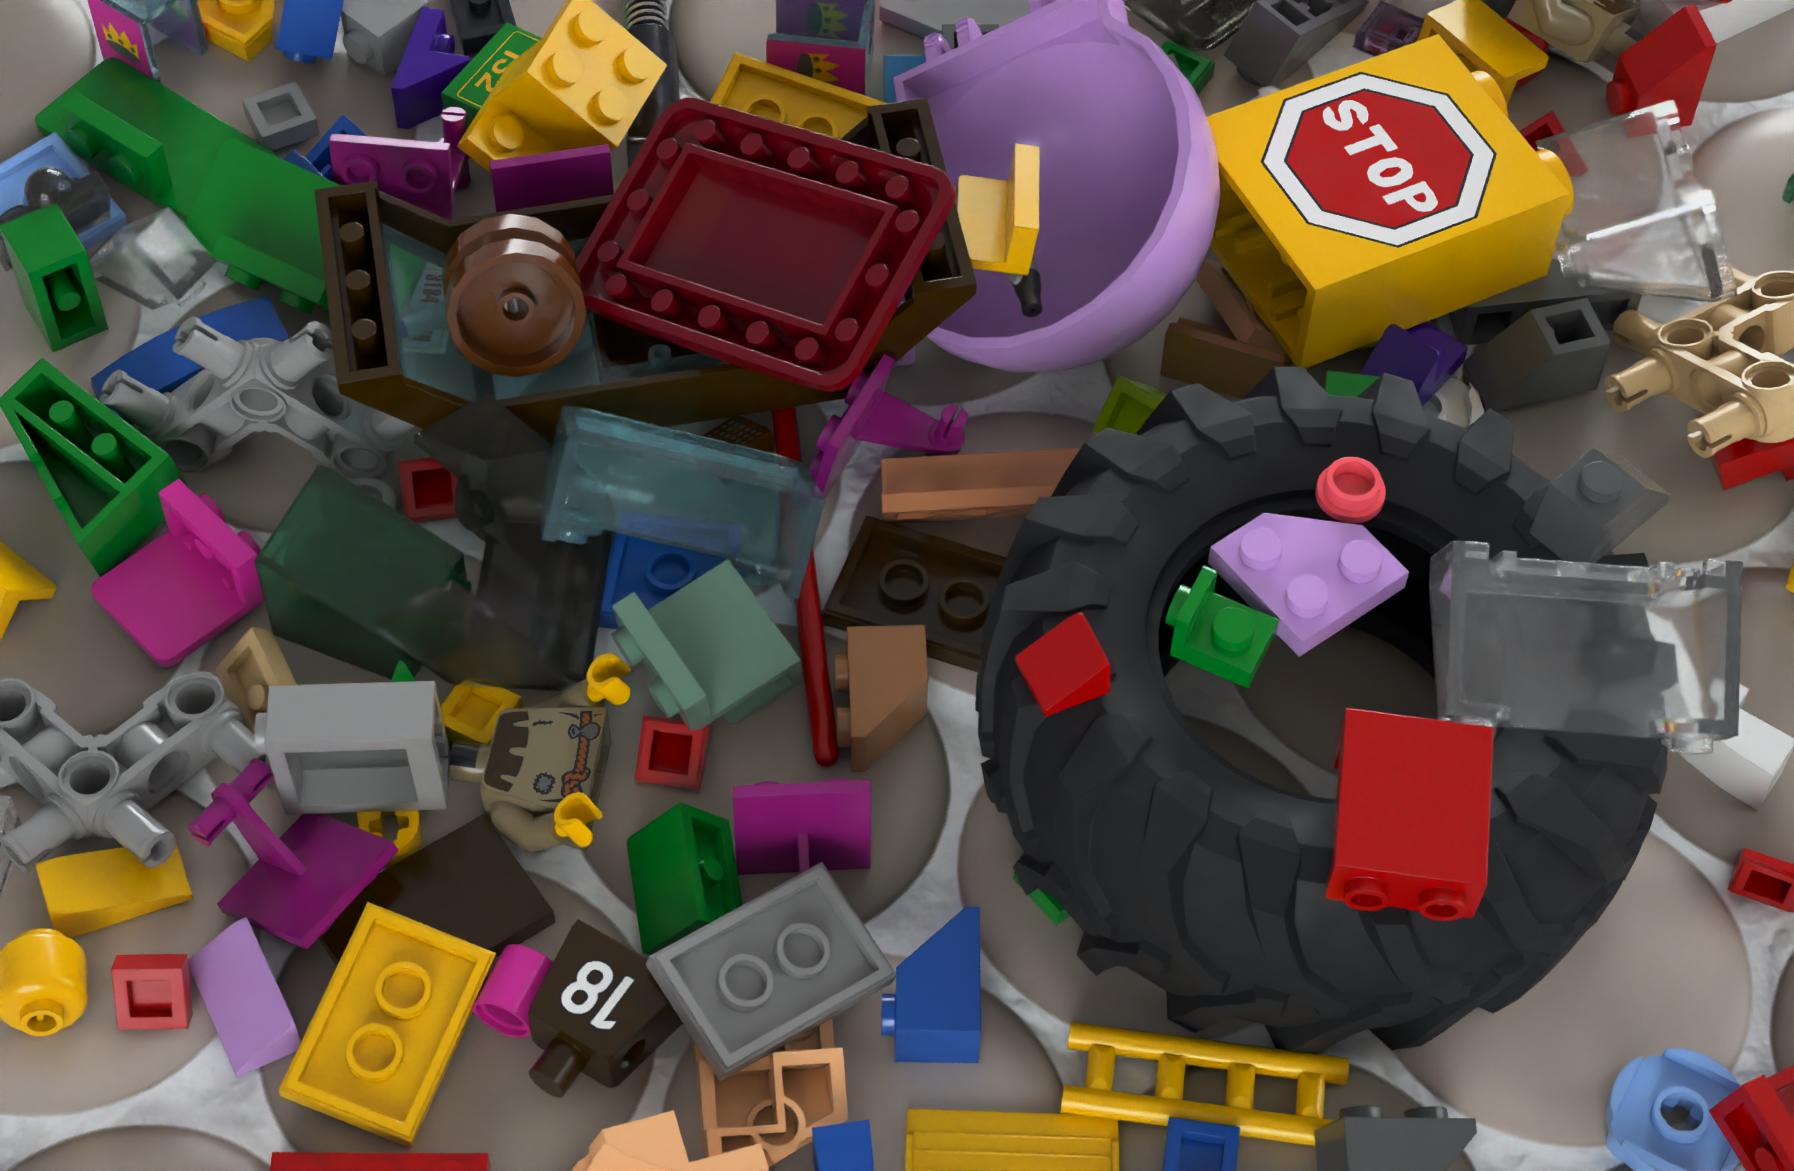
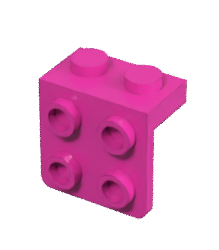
M177 479L158 492L169 531L98 578L91 586L95 602L161 667L174 666L269 599L260 566L265 562V558L258 544L245 531L236 534L226 524L220 508L207 494L202 493L197 496L180 479Z

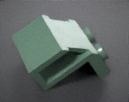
M729 559L649 610L645 608L635 592L612 605L619 629L612 632L611 636L620 652L632 667L642 661L654 678V681L648 684L647 688L661 711L668 719L678 713L690 731L700 730L722 715L729 724L740 723L804 681L801 659Z

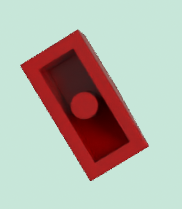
M1696 5L1684 6L1619 56L1613 79L1608 82L1606 87V101L1610 112L1613 115H1618L1628 136L1692 124L1717 46Z

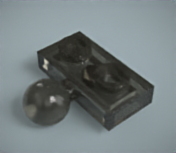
M40 168L28 177L24 186V195L28 206L17 205L5 211L0 216V225L43 207L58 204L74 232L78 235L111 218L110 190L97 171L78 179L69 178L63 171L57 168ZM0 230V263L7 272L13 268Z

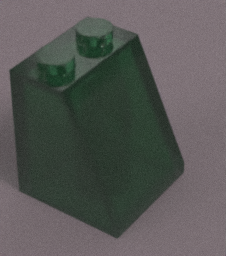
M319 464L254 560L274 636L391 680L399 660L406 664L414 678L422 665L427 667L434 661L441 646L443 631L453 616L459 617L465 611L472 592V584L467 579L463 552L337 472Z

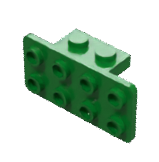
M116 57L103 60L35 117L37 129L41 134L47 137L56 131L75 155L183 222L186 221L216 153L225 139L236 138L274 155V152Z
M227 138L221 143L180 231V241L184 246L227 265L228 268L224 276L256 291L259 290L262 281L282 290L278 298L279 301L309 315H312L315 306L329 311L314 190L342 185L236 138ZM386 246L397 321L404 311L425 264Z

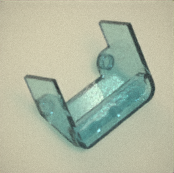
M562 406L555 431L539 522L542 539L555 542L557 538L570 543L585 544L588 535H601L604 529L724 557L725 560L729 559L746 583L770 588L773 586L774 580L780 582L785 596L799 599L825 498L807 466L794 459L588 408Z

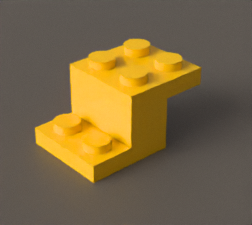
M566 0L543 38L509 63L457 144V147L490 174L489 161L604 144L609 145L611 152L621 143L667 64L592 0Z

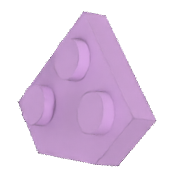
M1270 513L1259 515L1212 545L1208 558V563L1218 571V574L1252 609L1279 619L1276 634L1298 657L1404 589L1409 575V571L1363 525Z

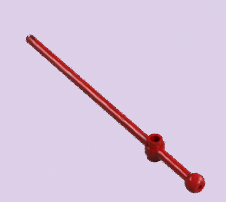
M790 407L771 410L810 734L812 736L816 762L822 767H829L837 762L839 756L836 723L796 408Z

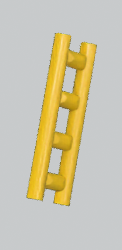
M1070 1022L1067 1049L1088 1052L1084 1087L1063 1085L1060 1113L1166 1127L1169 1117L1237 1126L1240 1127L1239 1136L1315 1146L1314 1130L1335 1121L1323 1118L1325 1083L1346 1086L1349 1073V1058ZM1116 1056L1158 1061L1155 1096L1112 1091ZM1191 1065L1227 1070L1225 1105L1183 1100L1185 1066ZM1255 1074L1297 1079L1295 1115L1253 1109Z

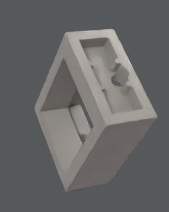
M435 681L269 686L267 713H257L255 718V745L258 754H266V765L274 775V780L270 781L267 786L269 789H278L286 815L447 810L450 749Z

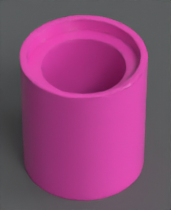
M517 944L507 945L473 1005V1011L476 1016L490 1028L507 1036L516 1038L529 1036L531 1032L528 1018L529 1009L553 962L532 948Z

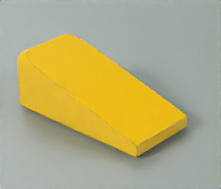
M177 842L171 856L161 865L151 869L142 864L125 847L61 856L35 864L55 931L61 932L69 938L194 899Z

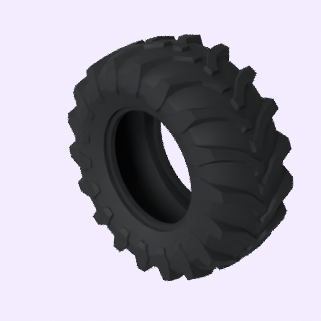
M1273 367L1238 401L1231 402L1198 383L1171 390L1136 434L1105 428L1084 442L1066 469L1051 497H1039L1021 524L1008 552L995 586L982 634L980 653L982 660L981 671L977 674L975 711L979 712L978 737L982 756L990 759L981 763L987 796L992 803H995L998 812L1007 814L1013 835L1024 851L1013 866V869L1026 896L1039 888L1058 900L1084 931L1076 955L1096 976L1116 966L1131 969L1166 990L1167 1018L1194 1033L1226 1019L1238 1018L1264 1024L1275 1048L1317 1054L1355 1033L1369 1029L1392 1051L1424 1045L1477 1007L1495 1013L1519 1000L1539 983L1568 954L1585 932L1598 921L1618 892L1623 880L1626 879L1650 830L1658 804L1649 794L1661 793L1667 772L1668 748L1661 743L1665 720L1662 702L1659 701V697L1671 694L1676 686L1674 648L1649 642L1638 599L1651 587L1654 578L1645 553L1614 555L1611 551L1583 572L1576 565L1572 567L1529 533L1550 481L1512 454L1515 423L1491 408L1466 428L1425 414L1414 382L1387 373H1383L1357 397L1328 395L1304 367ZM1359 457L1369 461L1378 469L1386 488L1383 507L1374 518L1362 523L1349 524L1363 525L1409 571L1404 589L1347 626L1376 636L1393 645L1423 667L1449 697L1462 723L1494 727L1487 887L1475 916L1471 918L1461 917L1452 921H1437L1424 917L1419 911L1390 906L1376 911H1362L1349 907L1344 901L1327 899L1325 897V890L1332 863L1336 799L1303 795L1281 789L1258 780L1230 764L1204 743L1187 724L1176 707L1164 679L1169 671L1180 661L1170 656L1174 627L1165 623L1168 609L1180 585L1183 584L1192 588L1203 566L1215 570L1208 563L1210 547L1263 513L1341 522L1333 519L1320 508L1315 495L1320 474L1340 458ZM1217 573L1214 593L1250 607ZM1082 612L1109 660L1111 666L1110 693L1044 717L1015 662V656L1068 617Z

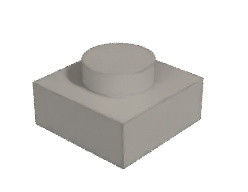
M296 81L242 99L245 116L260 144L272 151L320 135L317 119Z

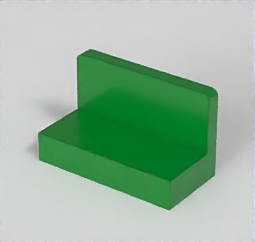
M679 802L628 838L627 850L641 948L644 954L652 955L743 905L728 819Z

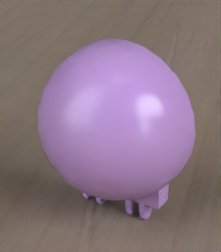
M1028 0L1029 14L984 35L974 19L967 16L955 24L957 48L951 50L942 34L934 32L925 36L923 45L925 47L926 62L893 78L897 102L927 97L947 175L955 185V189L957 188L958 178L961 175L1007 181L1015 143L1040 147L1039 231L1034 248V257L1037 271L1041 278L1042 312L1035 317L1023 315L1021 303L1015 293L1013 283L1009 281L1006 273L973 269L977 284L976 295L926 336L954 356L998 370L1015 373L1067 371L1099 362L1144 338L1172 313L1198 275L1213 240L1220 204L1219 165L1215 138L1195 89L1156 43L1129 26L1123 0ZM907 293L904 294L898 307L908 300Z

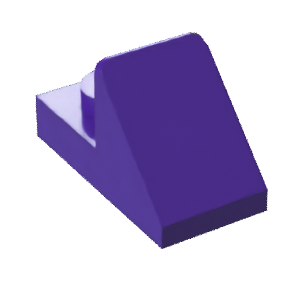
M422 7L391 86L397 128L410 129L441 115L443 111L441 92L472 60L469 56L454 54L455 39L453 35L447 34L444 10Z
M1427 322L1406 330L1392 323L1384 331L1360 374L1380 377L1383 373L1413 381L1423 407L1461 367L1465 361L1468 347Z

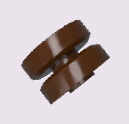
M505 214L483 219L459 235L446 254L442 284L445 296L446 319L451 339L469 362L489 373L513 377L544 372L565 359L582 336L587 313L575 253L560 231L535 217Z

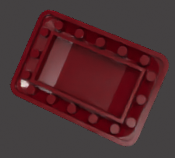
M683 98L666 107L658 117L576 259L586 310L673 344L778 379L821 391L833 392L844 389L853 383L864 369L948 217L956 199L955 185L946 172L935 166L701 99Z

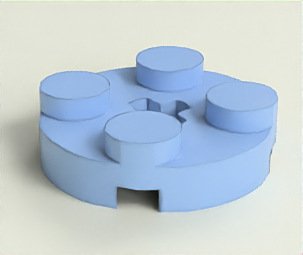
M1682 1048L1665 1049L1662 1056H1650L1642 1060V1055L1630 1061L1622 1069L1614 1082L1605 1107V1119L1608 1128L1606 1135L1607 1147L1616 1158L1624 1161L1633 1171H1733L1740 1160L1709 1112L1710 1109L1740 1087V1084L1728 1069L1704 1054ZM1676 1105L1683 1107L1689 1111L1687 1122L1697 1128L1692 1131L1673 1129L1667 1124V1120L1662 1117L1661 1110L1672 1113Z

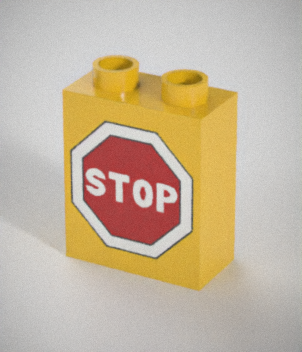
M1439 34L1207 116L1216 142L1220 179V204L1210 249L1296 367L1308 368L1378 341L1392 323L1406 330L1546 276L1563 218L1570 215L1574 205V191L1571 178L1560 158L1547 149L1535 152L1508 119L1507 105L1496 81L1484 71L1470 73Z

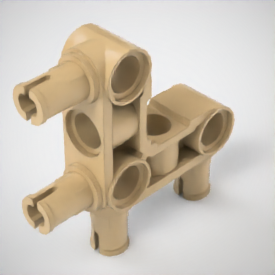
M1717 264L1707 274L1705 284L1711 287L1706 290V293L1712 301L1666 324L1658 323L1633 309L1624 311L1615 320L1613 332L1618 334L1614 336L1616 344L1626 347L1643 357L1642 360L1636 362L1633 366L1617 374H1612L1604 380V386L1609 388L1604 391L1605 397L1611 407L1617 412L1624 413L1633 406L1660 393L1669 395L1700 411L1705 415L1689 421L1686 430L1691 432V434L1687 435L1690 447L1703 458L1711 457L1717 451L1744 438L1765 443L1784 442L1794 438V364L1778 357L1794 348V272L1774 271L1754 277L1735 269L1730 264Z

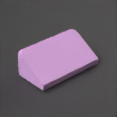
M247 917L242 918L230 925L187 960L189 969L236 1077L296 1052L301 1043L294 1020Z

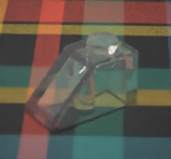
M169 207L117 229L88 258L95 280L152 310L173 302L179 307L190 302L207 284L201 277L217 262Z

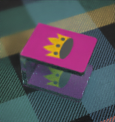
M87 0L103 60L110 57L119 58L161 84L147 26L149 23L158 31L198 55H203L208 50L197 0Z
M776 0V33H770L767 36L766 62L866 96L874 51L875 0Z

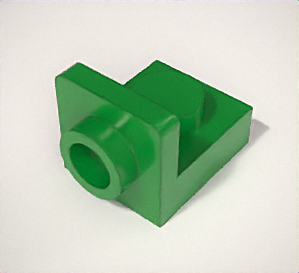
M1203 566L1192 588L1183 584L1180 585L1168 609L1165 623L1174 627L1170 656L1245 688H1249L1276 636L1279 619L1214 593L1218 571Z

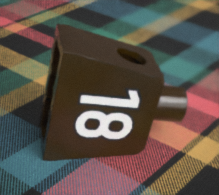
M579 919L570 929L528 1013L532 1041L539 1048L545 1050L529 1070V1076L539 1088L557 1098H562L581 1072L606 1087L613 1088L619 1086L683 1024L645 965L648 958Z

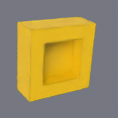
M466 671L440 706L447 740L453 743L455 741L491 745L498 714L505 709L522 708L524 706L522 696Z

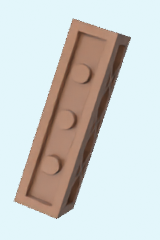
M1080 448L881 459L884 521L898 524L1027 516L1039 497H1051Z

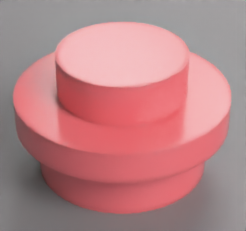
M1344 457L1334 461L1320 474L1315 495L1320 508L1333 519L1345 523H1362L1374 518L1381 511L1386 496V488L1378 469L1372 463L1359 457Z

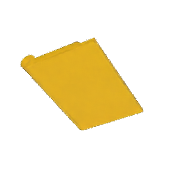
M907 1108L905 1171H1119L1118 1120L1075 1114Z

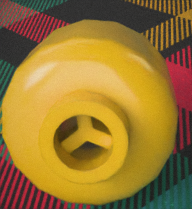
M38 928L20 934L0 950V1019L10 1027L32 1036H48L72 1025L84 1014L88 1002V962L83 948L74 940L53 929Z

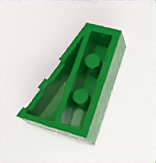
M43 358L0 397L2 411L43 480L51 498L65 519L77 544L100 577L119 565L166 519L158 492L177 479H180L188 487L168 453Z

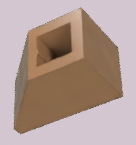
M925 625L847 627V652L834 653L835 692L848 691V707H836L837 747H850L851 772H865L927 715L928 667Z

